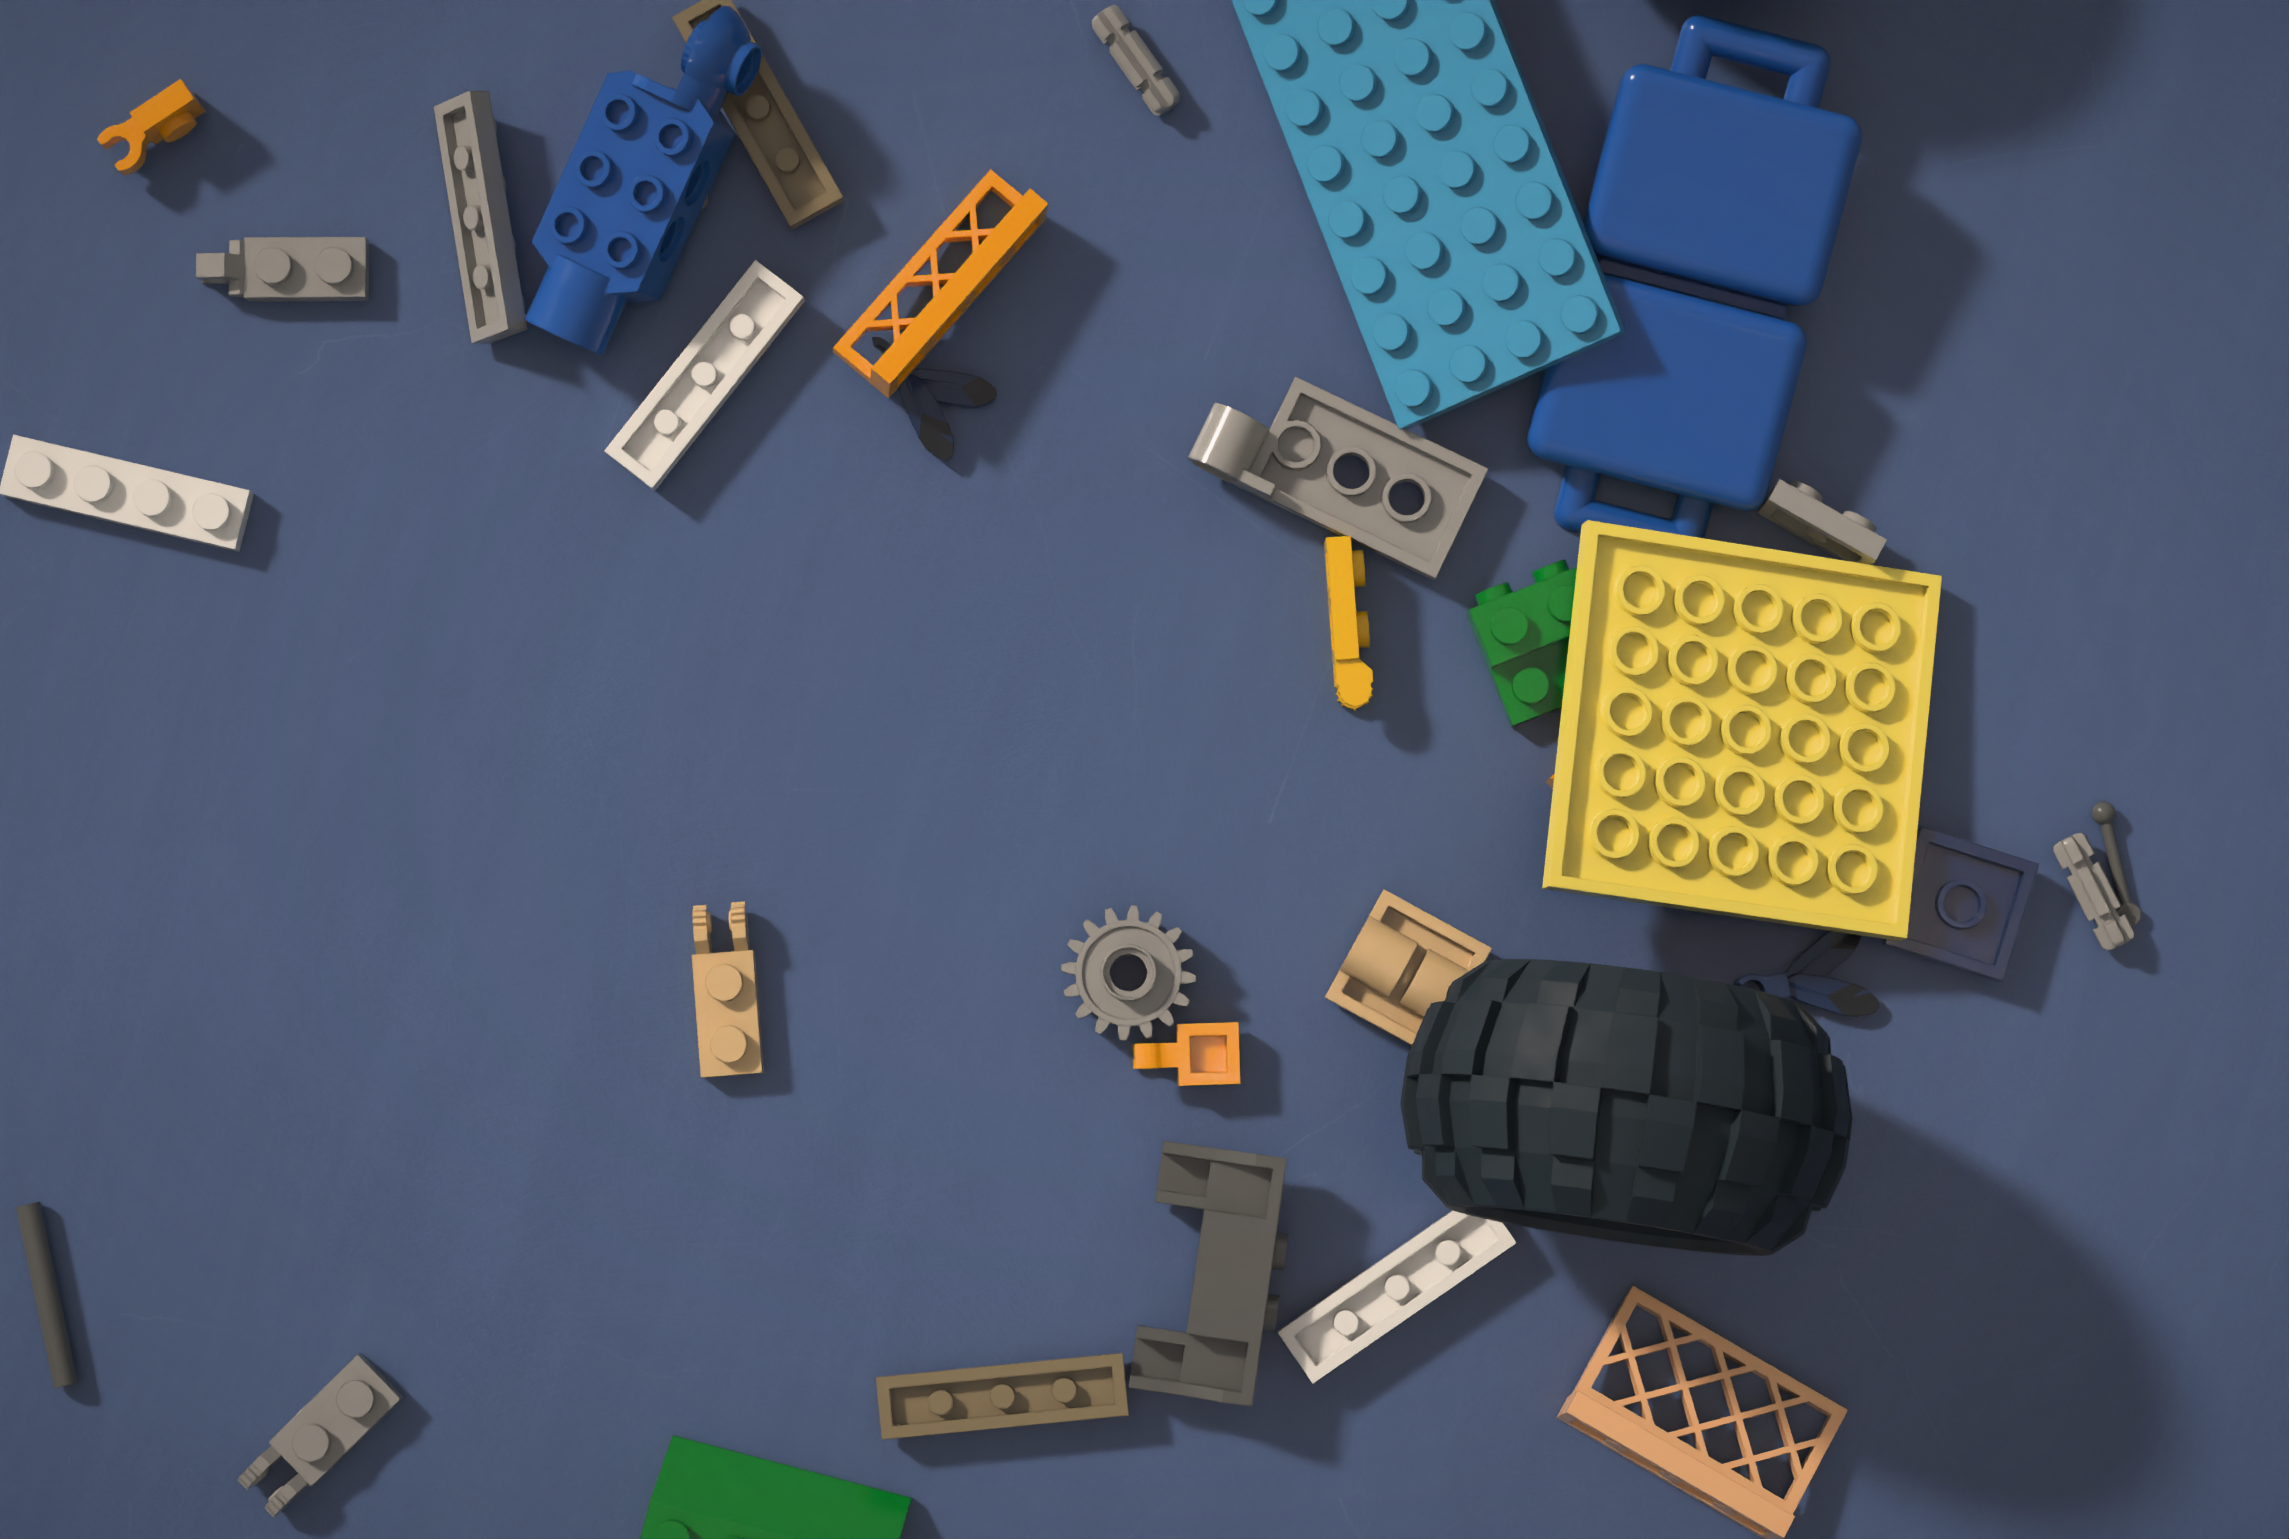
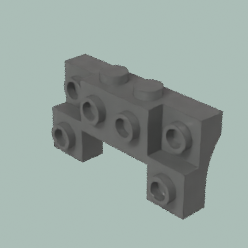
M1163 1141L1155 1202L1204 1209L1186 1331L1137 1324L1128 1388L1252 1407L1263 1331L1275 1332L1280 1296L1268 1294L1271 1269L1283 1271L1287 1250L1288 1234L1277 1232L1287 1158Z

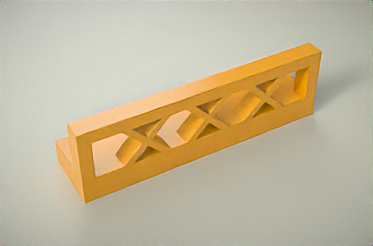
M990 169L833 347V353L889 399L1046 220L1049 203L1030 188L1022 196ZM992 191L1012 209L995 228L978 229L976 208ZM969 217L970 230L956 231ZM971 241L972 254L955 273L938 274L937 252L945 243ZM930 261L931 274L917 275ZM932 285L933 299L916 318L899 319L897 297L906 287ZM891 306L892 319L878 320L886 309ZM905 329L904 332L900 335V330ZM893 330L894 343L874 366L853 349L866 332Z

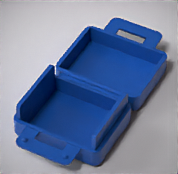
M1695 15L1688 18L1682 25L1670 70L1648 64H1638L1629 68L1621 77L1583 224L1595 254L1600 256V267L1627 333L1544 369L1527 432V444L1534 455L1544 460L1566 465L1554 508V518L1561 528L1581 534V525L1587 520L1704 538L1713 503L1749 511L1759 507L1766 499L1807 347V338L1803 329L1793 322L1784 320L1787 305H1808L1814 302L1822 291L1862 142V130L1855 119L1819 108L1831 65L1830 56L1822 46L1703 15ZM1712 56L1788 75L1789 79L1784 98L1781 99L1706 80ZM1601 474L1678 494L1672 519L1595 500Z

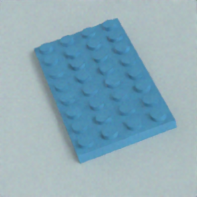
M1231 0L1400 430L1411 429L1627 333L1495 0Z

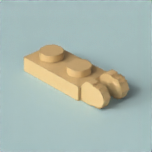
M745 901L732 902L731 910L729 911L730 931H732L734 951L712 953L711 913L708 912L707 905H695L692 910L696 954L692 955L701 1078L764 1073L755 951L750 950Z

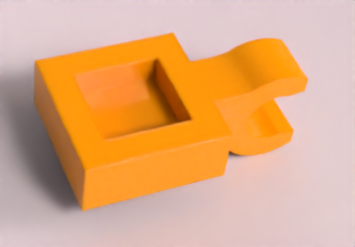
M179 79L131 111L132 118L122 124L106 128L98 136L97 140L106 150L113 147L117 142H129V154L115 164V167L122 175H129L139 170L144 164L147 154L146 149L151 141L156 145L163 139L169 143L182 138L196 126L195 118L206 111L193 91Z
M1239 1022L1176 1024V1043L1132 1045L1133 1069L1177 1068V1086L1241 1084Z

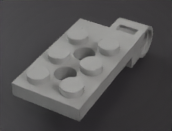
M1296 376L1270 430L1259 421L1236 409L1214 403L1187 458L1202 470L1339 536H1351L1352 542L1435 581L1488 471V468L1409 430H1400L1396 424ZM1346 456H1356L1362 459L1369 470V478L1366 483L1355 489L1341 486L1336 481L1333 473V468L1338 460ZM1410 482L1420 488L1424 496V504L1417 513L1402 515L1391 507L1389 492L1396 484Z

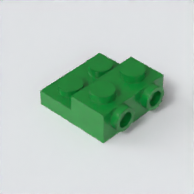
M1566 560L1552 563L1532 572L1535 584L1515 592L1512 591L1509 582H1505L1476 594L1475 598L1478 606L1469 609L1466 614L1511 727L1562 708L1577 567L1569 569Z

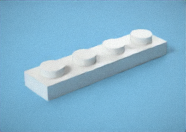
M755 260L608 445L605 453L655 491L805 302L804 297Z
M14 434L0 484V495L236 552H240L254 493L247 489Z
M1452 1210L1277 1332L1313 1384L1515 1245L1516 1241L1502 1222L1474 1217Z

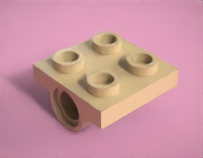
M1383 889L1324 998L1412 1046L1430 1004L1445 1001L1451 983L1485 962L1492 948Z

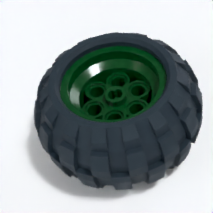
M1502 959L1483 962L1451 983L1445 1001L1430 1004L1407 1056L1400 1102L1408 1149L1414 1150L1415 1154L1422 1156V1180L1450 1210L1492 1221L1576 1236L1671 1249L1749 1256L1773 1255L1805 1234L1811 1211H1821V1208L1828 1207L1847 1166L1853 1120L1845 1065H1843L1841 1059L1831 1055L1828 1033L1800 1004L1769 993L1700 978L1619 966L1536 959Z

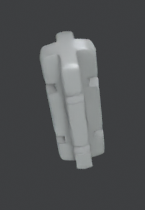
M1117 5L1109 6L1092 19V29L1103 44H1110L1109 53L1136 91L1141 89L1144 92L1142 99L1150 111L1156 116L1168 112L1180 101V92L1169 77H1162L1163 68L1137 31L1129 30L1130 22L1120 7Z
M2081 832L2057 842L2053 846V853L2061 869L2068 867L2071 875L2066 877L2087 921L2089 922L2094 919L2097 928L2092 931L2100 947L2105 951L2113 950L2135 937V931L2127 915H2119L2116 908L2122 905L2100 862L2093 864L2090 856L2095 854L2087 836Z

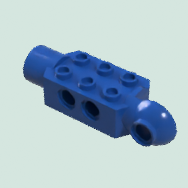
M731 6L720 7L708 20L700 22L692 31L683 50L680 65L684 74L677 89L668 88L631 70L607 73L532 239L533 245L548 264V268L524 320L580 347L603 355L626 303L658 301L661 299L735 136V132L720 111L728 92L736 96H742L749 89L758 73L762 60L761 46L751 42L745 23Z

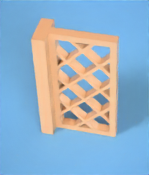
M1631 1286L1575 1389L1567 1397L1556 1418L1764 1539H1783L1795 1518L1793 1513L1848 1410L1635 1286ZM1636 1306L1658 1318L1664 1342L1636 1350L1632 1349L1626 1323ZM1671 1326L1688 1336L1674 1339ZM1619 1338L1623 1353L1608 1357ZM1699 1341L1711 1348L1718 1373L1687 1381L1677 1346ZM1667 1349L1677 1384L1645 1393L1635 1358ZM1724 1356L1742 1367L1728 1370ZM1626 1361L1635 1396L1613 1401L1591 1388L1603 1366ZM1752 1372L1765 1380L1772 1404L1741 1413L1731 1377ZM1721 1381L1731 1416L1699 1424L1689 1389ZM1778 1388L1795 1398L1782 1401ZM1679 1392L1689 1427L1666 1432L1654 1424L1648 1400ZM1638 1403L1642 1417L1624 1406ZM1806 1403L1827 1416L1815 1439L1795 1444L1784 1409ZM1774 1412L1784 1447L1753 1455L1743 1420ZM1733 1423L1743 1458L1721 1464L1709 1457L1701 1431ZM1692 1434L1695 1448L1678 1439V1437ZM1810 1448L1801 1465L1797 1451ZM1787 1454L1794 1480L1784 1499L1763 1488L1755 1462ZM1745 1465L1749 1479L1732 1469Z

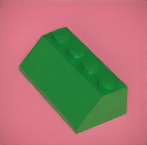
M672 1435L650 1499L640 1539H901L912 1497Z

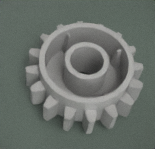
M1131 905L1127 914V920L1118 921L1112 908L1105 909L1107 925L1098 928L1087 919L1083 923L1085 931L1089 936L1086 942L1069 940L1067 946L1074 953L1078 954L1077 962L1061 964V971L1069 975H1075L1076 983L1063 991L1065 997H1082L1084 1003L1075 1013L1079 1020L1089 1016L1091 1013L1099 1017L1095 1027L1096 1033L1101 1035L1110 1024L1117 1025L1120 1041H1126L1130 1033V1027L1139 1026L1142 1034L1147 1039L1152 1037L1151 1022L1157 1018L1169 1027L1175 1023L1171 1013L1168 1011L1172 1003L1181 1007L1188 1006L1190 1000L1178 991L1180 984L1195 983L1196 975L1182 971L1181 963L1191 959L1194 954L1192 949L1177 951L1173 945L1182 934L1179 927L1171 929L1165 934L1159 930L1162 920L1161 913H1154L1149 921L1145 923L1139 921L1138 907ZM1125 956H1133L1140 959L1147 970L1145 982L1141 987L1133 991L1119 989L1114 985L1110 976L1113 964Z

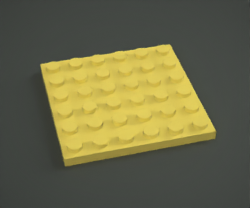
M1591 520L1581 525L1542 889L1897 941L1907 939L1942 576Z

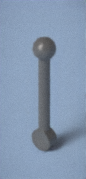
M2100 801L2093 806L2092 818L2101 826L2116 894L2122 905L2116 909L2120 916L2126 914L2131 925L2134 926L2140 921L2141 911L2136 904L2131 903L2112 824L2116 816V810L2111 803Z

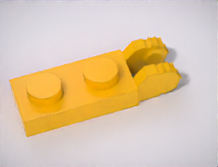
M1351 536L1326 537L1324 550L1334 688H1337L1335 695L1338 696L1337 702L1341 703V707L1344 706L1355 711L1357 708L1369 703V699L1373 696L1371 692L1374 689L1371 687L1373 671L1359 659V648L1370 647L1367 611L1356 612L1354 588L1365 587L1363 550L1352 551Z

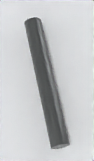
M36 1202L16 1207L53 1387L55 1389L79 1383L41 1203Z

